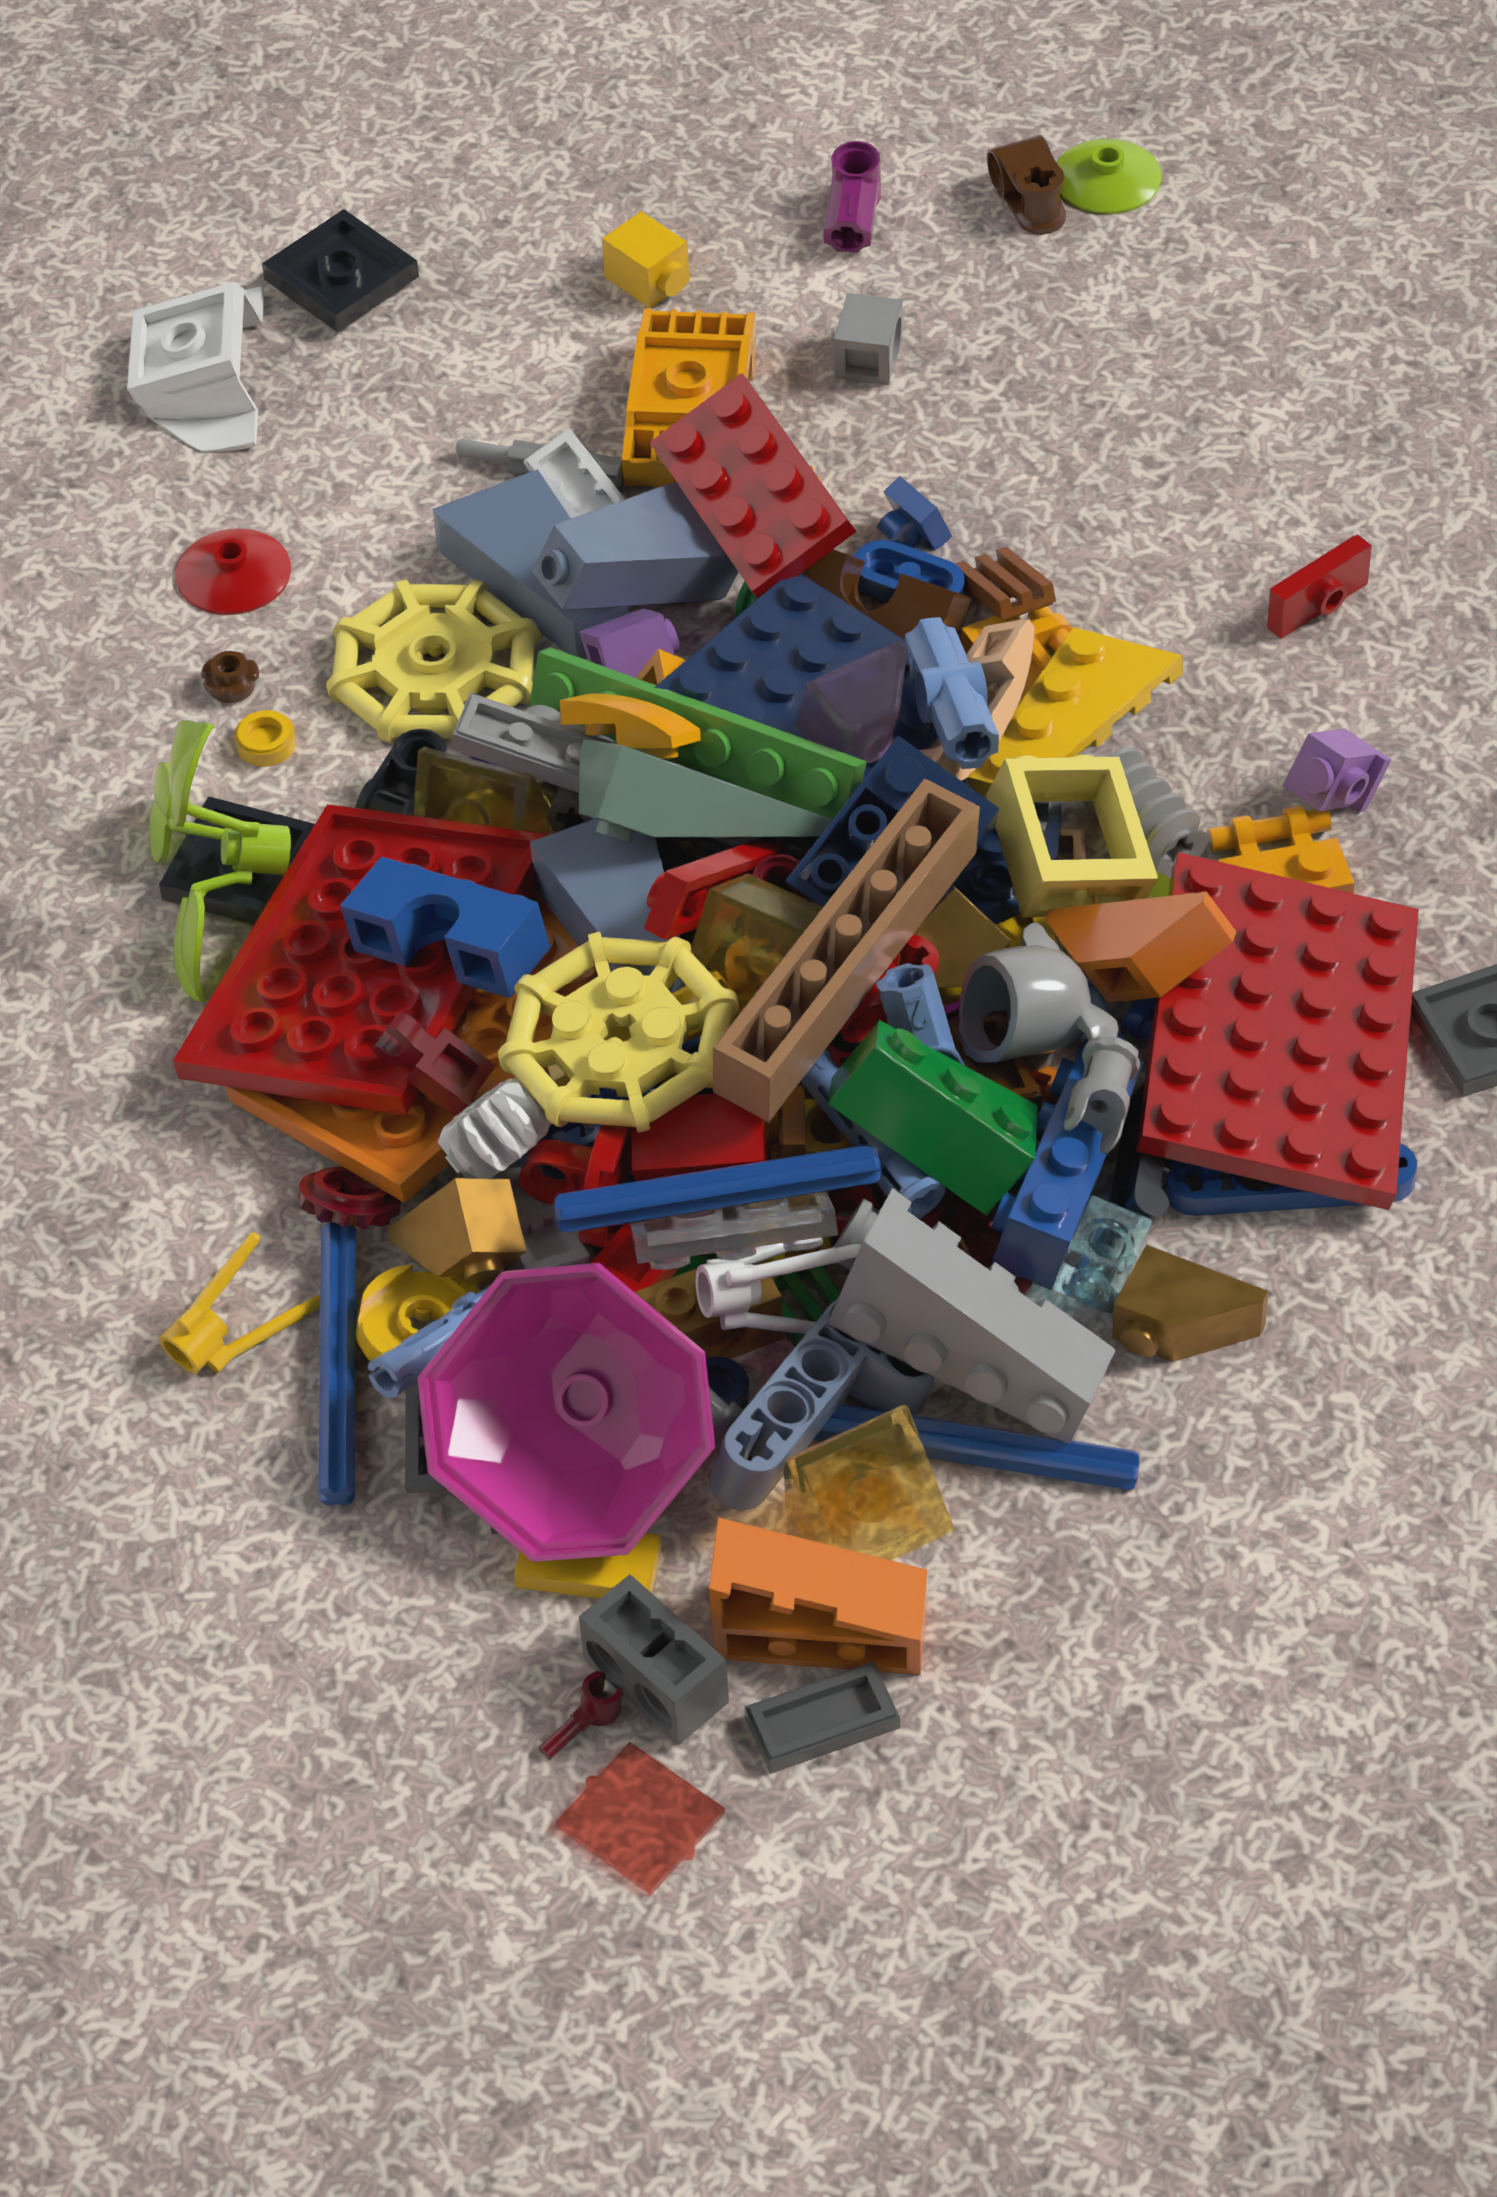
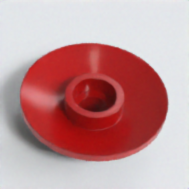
M225 529L198 539L184 551L177 563L176 583L182 596L198 609L220 615L243 614L264 607L282 593L290 579L291 562L286 549L272 536L252 529Z

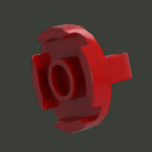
M601 1125L593 1147L559 1140L544 1139L538 1141L537 1145L528 1150L519 1174L521 1187L535 1200L554 1205V1198L558 1194L626 1183L627 1174L633 1175L632 1128ZM544 1164L558 1168L567 1178L554 1179L541 1173L536 1166ZM621 1225L579 1231V1241L584 1246L604 1248L621 1228Z

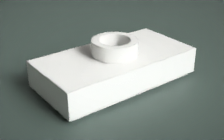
M570 428L523 461L529 472L539 470L571 519L625 500Z

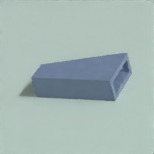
M538 469L433 508L437 548L441 554L473 580L476 579L487 583L489 592L522 618H529L535 621L540 633L564 652L587 659L579 631L629 614L628 606L562 610L533 574L532 570L553 526L571 519Z
M677 482L555 524L532 570L533 574L562 610L721 600L727 596L738 574V570Z
M593 819L530 842L536 891L578 947L589 940L588 934L599 931L601 937L666 942L671 939L663 940L643 929L651 910L646 905L648 893L657 877L664 872L655 837L634 833L631 843L623 842L595 832L598 820ZM608 963L610 972L620 967H631L640 971L644 976H650L656 966ZM678 977L669 988V991L674 993L686 985Z

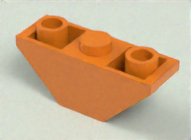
M1207 892L1050 909L1047 911L1044 919L1108 1003L1162 997L1230 945L1236 935V930Z

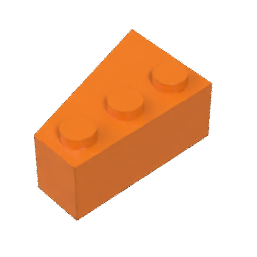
M718 1517L709 1583L713 1648L726 1660L848 1670L875 1662L879 1672L921 1675L928 1604L927 1569Z

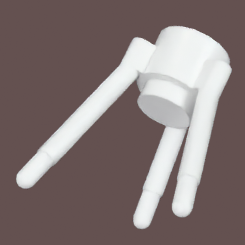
M802 1231L730 1257L707 1260L706 1264L698 1266L695 1277L696 1294L700 1309L707 1318L720 1316V1324L723 1330L748 1327L807 1334L815 1322L747 1312L751 1305L759 1304L761 1301V1280L855 1258L859 1253L861 1245L851 1244L838 1248L834 1247L753 1265L808 1244L811 1241V1234L807 1231Z

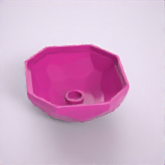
M600 1263L514 1270L500 1273L417 1377L428 1474L532 1562L628 1555L715 1449L705 1351Z

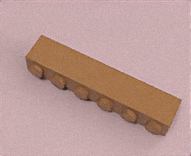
M924 778L713 1047L714 1093L770 1122L976 854L980 806Z

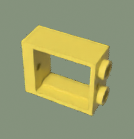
M1025 755L1016 758H1005L986 794V798L1000 808L995 828L1022 918L1045 917L1050 909L1146 899L1158 880V876L1120 757L1077 755L1067 758H1036ZM1093 801L1111 859L1051 860L1033 802Z

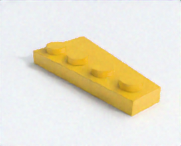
M1073 627L1017 706L1009 725L999 740L998 753L991 755L985 760L982 767L976 768L968 776L969 787L986 798V794L1005 758H1016L1025 755L1036 758H1067L1077 756L1084 749L1091 746L1098 748L1112 736V725L1127 712L1136 715L1151 702V691L1162 682L1171 685L1183 674V655Z

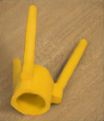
M252 1232L246 1237L225 1265L208 1282L190 1308L185 1310L159 1336L160 1345L166 1354L191 1374H197L206 1364L214 1372L219 1373L234 1357L320 1308V1296H314L226 1346L224 1345L223 1338L228 1334V1328L210 1307L260 1242L258 1233Z

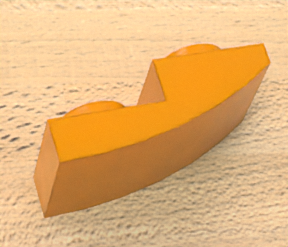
M595 693L560 700L561 725L585 724L586 735L616 734L617 744L632 749H641V752L660 759L678 757L679 746L701 741L700 728L676 713L647 701L626 696Z

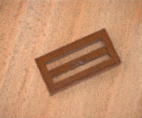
M1007 546L996 550L997 561H994L987 554L976 556L977 568L971 567L965 561L955 563L964 574V589L1004 621L1047 607L1056 602L1053 583ZM989 580H993L996 584L999 585V588H997ZM1014 597L1017 601L1011 603L1010 599Z

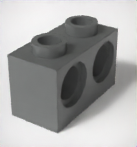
M631 1574L579 1616L584 1660L596 1671L605 1672V1679L617 1690L623 1688V1696L677 1745L685 1741L729 1703L726 1659Z

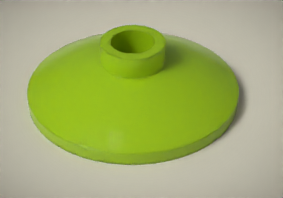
M1095 139L1082 142L1068 149L1057 160V164L1063 170L1065 176V184L1060 191V196L1070 205L1090 213L1110 215L1133 211L1148 203L1157 194L1161 185V168L1155 157L1141 146L1124 140Z

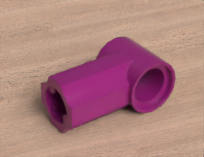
M849 141L837 147L831 156L832 180L823 238L825 244L831 245L838 252L859 253L864 247L871 246L876 207L881 199L880 154L873 145L867 142Z

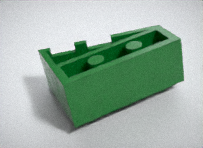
M879 1020L832 1076L828 1099L830 1106L986 1216L1035 1160L1038 1105L923 1044L915 1035L907 1030L895 1029Z

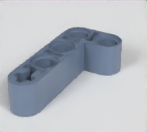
M835 1300L728 1429L708 1476L709 1488L713 1496L723 1505L732 1509L748 1510L756 1508L767 1498L848 1395H851L871 1409L915 1416L920 1411L935 1377L918 1371L909 1364L865 1342L858 1341L849 1334L827 1324L837 1303V1300ZM752 1456L753 1459L748 1461L749 1457Z

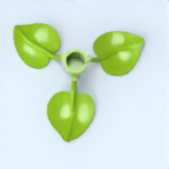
M181 720L175 728L170 763L159 762L156 769L153 789L155 801L150 812L149 838L152 858L156 863H165L167 861L172 830L222 840V864L232 865L235 871L194 883L190 888L189 896L182 898L177 917L173 958L178 980L186 994L193 1000L208 1002L200 983V961L205 918L203 898L205 894L236 883L251 884L252 873L285 875L290 859L291 838L288 826L245 822L188 802L199 758L209 734L215 726L210 723ZM186 814L225 827V829L185 822Z

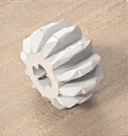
M517 1078L507 1079L505 1082H500L493 1089L484 1093L475 1102L469 1104L465 1110L456 1115L450 1123L443 1127L438 1144L447 1154L445 1158L457 1173L461 1172L465 1178L491 1179L500 1171H504L514 1161L520 1159L529 1149L537 1145V1142L547 1135L550 1123L545 1119V1110Z

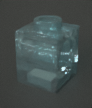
M1092 1195L1070 1242L1052 1290L1069 1296L1082 1304L1090 1305L1113 1315L1114 1302L1138 1260L1153 1220Z

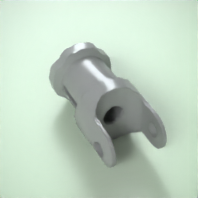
M1099 1036L1089 1040L1084 1046L1082 1058L1085 1070L1082 1079L1072 1089L1064 1121V1129L1071 1131L1082 1119L1103 1134L1099 1151L1102 1154H1106L1113 1149L1122 1133L1130 1104L1127 1087L1129 1080L1134 1078L1139 1071L1140 1060L1138 1058V1050L1131 1043L1118 1037L1108 1038Z

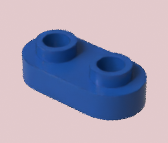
M876 540L866 543L855 553L854 557L866 561L858 582V589L873 598L888 602L896 590L901 573L964 595V574L955 563L890 540Z

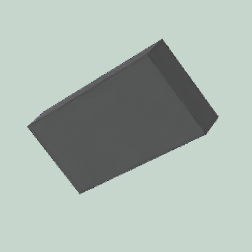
M875 1662L744 1707L746 1721L770 1774L900 1728V1716Z

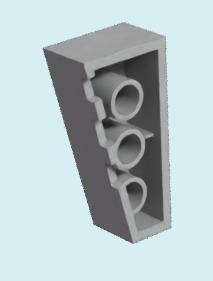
M892 1188L862 1243L827 1324L849 1334L858 1341L865 1342L909 1364L918 1371L932 1375L971 1395L973 1398L988 1403L1032 1425L1041 1432L1048 1433L1070 1444L1116 1349L1047 1299L1036 1303L1020 1293L1018 1286L1014 1282L1016 1278L1014 1275L996 1262L988 1269L957 1247L961 1240L960 1236L940 1222L933 1229L908 1212L912 1202Z

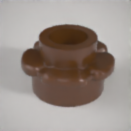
M224 651L218 653L202 667L201 677L205 679L203 686L214 699L220 702L236 703L242 701L254 691L255 681L259 678V667L254 660H247L245 654L241 652Z

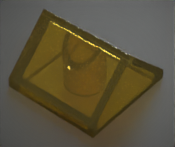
M426 747L418 750L414 816L548 834L551 828L547 822V812L550 804L533 775L519 773L507 768Z
M745 874L709 888L692 943L691 953L710 973L717 971L725 979L729 989L735 992L738 1001L747 1005L823 907L755 876Z
M901 1405L789 1457L785 1461L783 1469L785 1510L804 1539L892 1560L955 1530L910 1410L906 1405Z

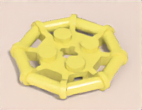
M407 579L396 581L393 590L353 617L341 618L333 628L336 648L332 676L326 682L328 694L332 701L335 703L342 702L375 729L378 739L392 744L401 734L414 729L432 730L439 734L442 739H452L464 709L463 702L468 699L470 693L476 694L485 687L496 690L487 696V699L511 707L516 706L518 703L527 704L530 702L533 686L532 674L535 645L540 640L541 633L535 621L529 618H522L489 592L488 584L476 579L472 580L469 584H409ZM430 608H445V613H430ZM480 613L495 626L487 627L475 616H478ZM363 647L375 650V655H372V662L357 666L359 650ZM505 648L511 649L510 668L493 664L495 651ZM427 653L434 657L442 653L445 654L444 658L439 661L428 662L423 660V655ZM378 686L391 696L392 700L385 708L368 694L365 689ZM411 709H417L418 711H420V712H422V713H425V714H436V713H440V712L444 711L445 709H448V711H449V713H450V715H407V714L409 713V711H410Z
M600 931L588 934L589 940L535 975L524 974L515 984L514 990L517 994V999L507 1040L498 1051L500 1067L503 1071L514 1074L545 1110L546 1121L557 1127H563L568 1122L636 1127L638 1133L650 1130L649 1124L704 1088H713V1047L730 1027L732 1018L739 1011L737 995L734 991L723 988L691 953L690 943L679 937H673L666 942L601 937ZM608 963L656 966L650 976H644L640 971L631 967H620L610 972ZM596 966L598 977L566 997L555 993ZM679 977L699 1001L682 1005L669 991V988ZM540 1012L551 1016L553 1023L551 1038L533 1043ZM622 1026L629 1027L630 1039L624 1042L617 1037L610 1038L607 1041L604 1040L610 1030ZM703 1027L698 1052L690 1054L683 1051V1038L687 1040L688 1031ZM557 1064L570 1078L569 1083L566 1086L558 1087L543 1067ZM673 1073L678 1074L666 1083L662 1084L661 1086L653 1090L652 1092L642 1097V1093H644L654 1085L658 1084L668 1076L672 1075ZM599 1088L616 1089L617 1096L629 1097V1101L587 1097L589 1094L601 1095Z

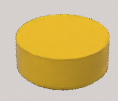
M262 710L251 713L244 717L235 729L238 754L251 765L261 767L277 765L289 758L296 747L293 723L286 715L277 711Z

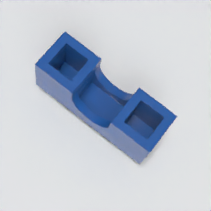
M382 856L340 905L354 951L407 966L423 947L436 941L445 940L458 983L511 998L515 993L514 986L524 974H530L550 949L538 902L529 900L521 895L508 894L477 885L470 880H460L426 870L415 864H406Z

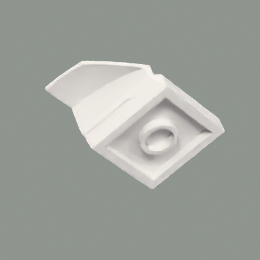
M231 282L133 311L127 390L135 403L143 408L149 419L201 453L230 452L256 446L258 409L240 381L242 329L263 323L264 288L262 286L245 290L236 282Z

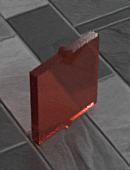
M629 1742L598 1776L592 1775L586 1779L585 1791L555 1822V1825L561 1832L649 1895H652L683 1860H692L695 1857V1846L725 1814V1808L639 1747Z

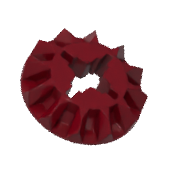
M342 1166L328 1167L306 1175L301 1179L298 1189V1198L300 1199L303 1211L316 1215V1219L321 1223L333 1222L339 1224L342 1229L346 1226H356L362 1230L368 1229L370 1225L382 1227L389 1225L392 1218L400 1215L401 1200Z

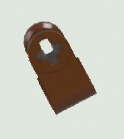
M1036 135L988 149L986 159L991 182L995 189H999L997 193L1000 197L1004 198L1018 224L1024 230L1033 234H1051L1059 230L1066 220V211L1060 201V191L1064 187L1065 176L1063 170L1052 156L1045 138L1042 135Z

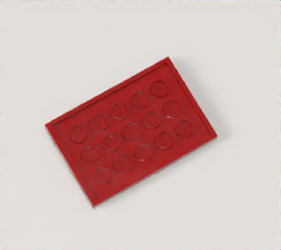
M327 804L173 1059L178 1078L407 1115L420 1090L406 1081V1078L414 1068L409 1065L396 1066L380 1059L372 1048L399 1011L413 1017L435 1039L444 1027L452 1033L477 988L457 982L445 940L436 941L423 947L407 966L354 951L340 905L381 856L406 864H415L426 870L460 880H470L477 885L527 898L536 882L530 842L546 837L548 834Z
M1177 852L1171 869L1168 896L1207 892L1236 930V935L1230 945L1165 995L1155 998L1136 1151L1389 1210L1397 1193L1419 909Z

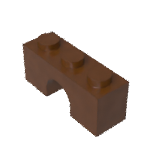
M834 549L801 573L903 640H905V634L912 631L921 619L941 617L943 623L948 627L955 628L957 635H959L971 598L901 573L892 598L878 609L867 610L861 603L858 594V582L866 561Z

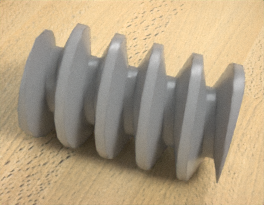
M1126 747L1107 756L1120 757L1155 870L1170 878L1177 852L1200 857L1209 842L1207 833L1198 830L1200 824L1198 813L1193 809L1185 808L1186 803L1182 796L1171 793L1169 783L1165 779L1157 777V772L1151 764L1142 762L1143 758L1137 749ZM1084 801L1088 811L1097 817L1093 801Z

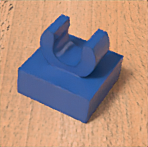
M901 476L883 491L893 510L884 515L876 527L887 537L886 540L913 548L919 538H921L931 548L937 550L952 537L938 508Z

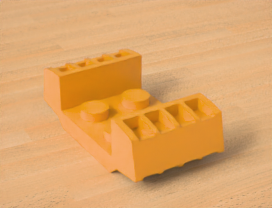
M644 308L640 331L637 332L626 407L625 434L621 459L625 487L653 486V488H659L676 482L649 442L739 374L743 373L748 380H753L756 357V315L754 312L729 314L727 311H722V313H703L702 310H697V312H677L676 309L671 311H652L650 308Z

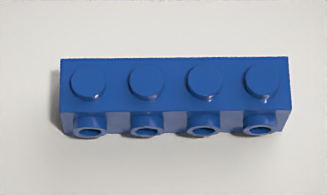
M1084 1038L1075 1062L1064 1057L1062 1058L1049 1091L1050 1094L1059 1097L1058 1102L1055 1106L1044 1101L1037 1117L1036 1140L1041 1142L1036 1150L1035 1160L1014 1183L1021 1186L1018 1195L1007 1192L1003 1196L991 1226L992 1229L1002 1232L991 1265L996 1262L1012 1275L1052 1290L1108 1155V1153L1102 1154L1099 1151L1103 1134L1082 1119L1071 1131L1064 1129V1121L1072 1089L1082 1079L1085 1068L1082 1053L1084 1046L1089 1041L1087 1038ZM1140 1060L1138 1073L1129 1080L1127 1093L1130 1098L1145 1061Z

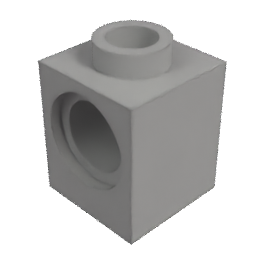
M847 293L834 336L835 378L890 385L903 339L902 300Z

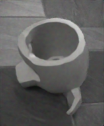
M1031 923L1024 928L1020 942L1021 946L995 950L981 955L970 964L964 977L960 996L959 1040L965 1055L976 1062H1001L1024 1057L1029 1069L1035 1071L1046 1068L1051 1063L1056 1051L1069 1047L1079 1040L1083 1033L1086 1034L1088 1040L1099 1036L1117 1037V1020L1107 1012L1091 1004L1087 978L1081 968L1061 951L1059 945L1048 936L1044 927L1038 923ZM991 1011L1007 1012L1010 1020L1007 1035L999 1047L989 1041L984 1030L983 1018Z

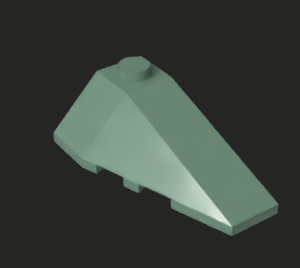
M583 739L580 748L579 814L598 820L595 832L623 842L631 843L634 833L651 837L820 836L832 821V819L623 745Z

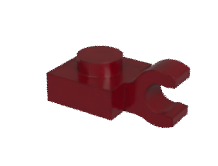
M400 1011L372 1048L380 1059L389 1064L413 1067L414 1069L406 1078V1081L454 1116L465 1110L496 1067L494 1063L445 1027L435 1039L413 1017Z

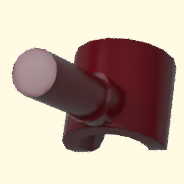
M595 1671L587 1675L581 1687L580 1706L562 1726L538 1747L539 1751L549 1760L590 1725H608L614 1722L620 1715L623 1688L618 1689L609 1698H597L605 1687V1672Z

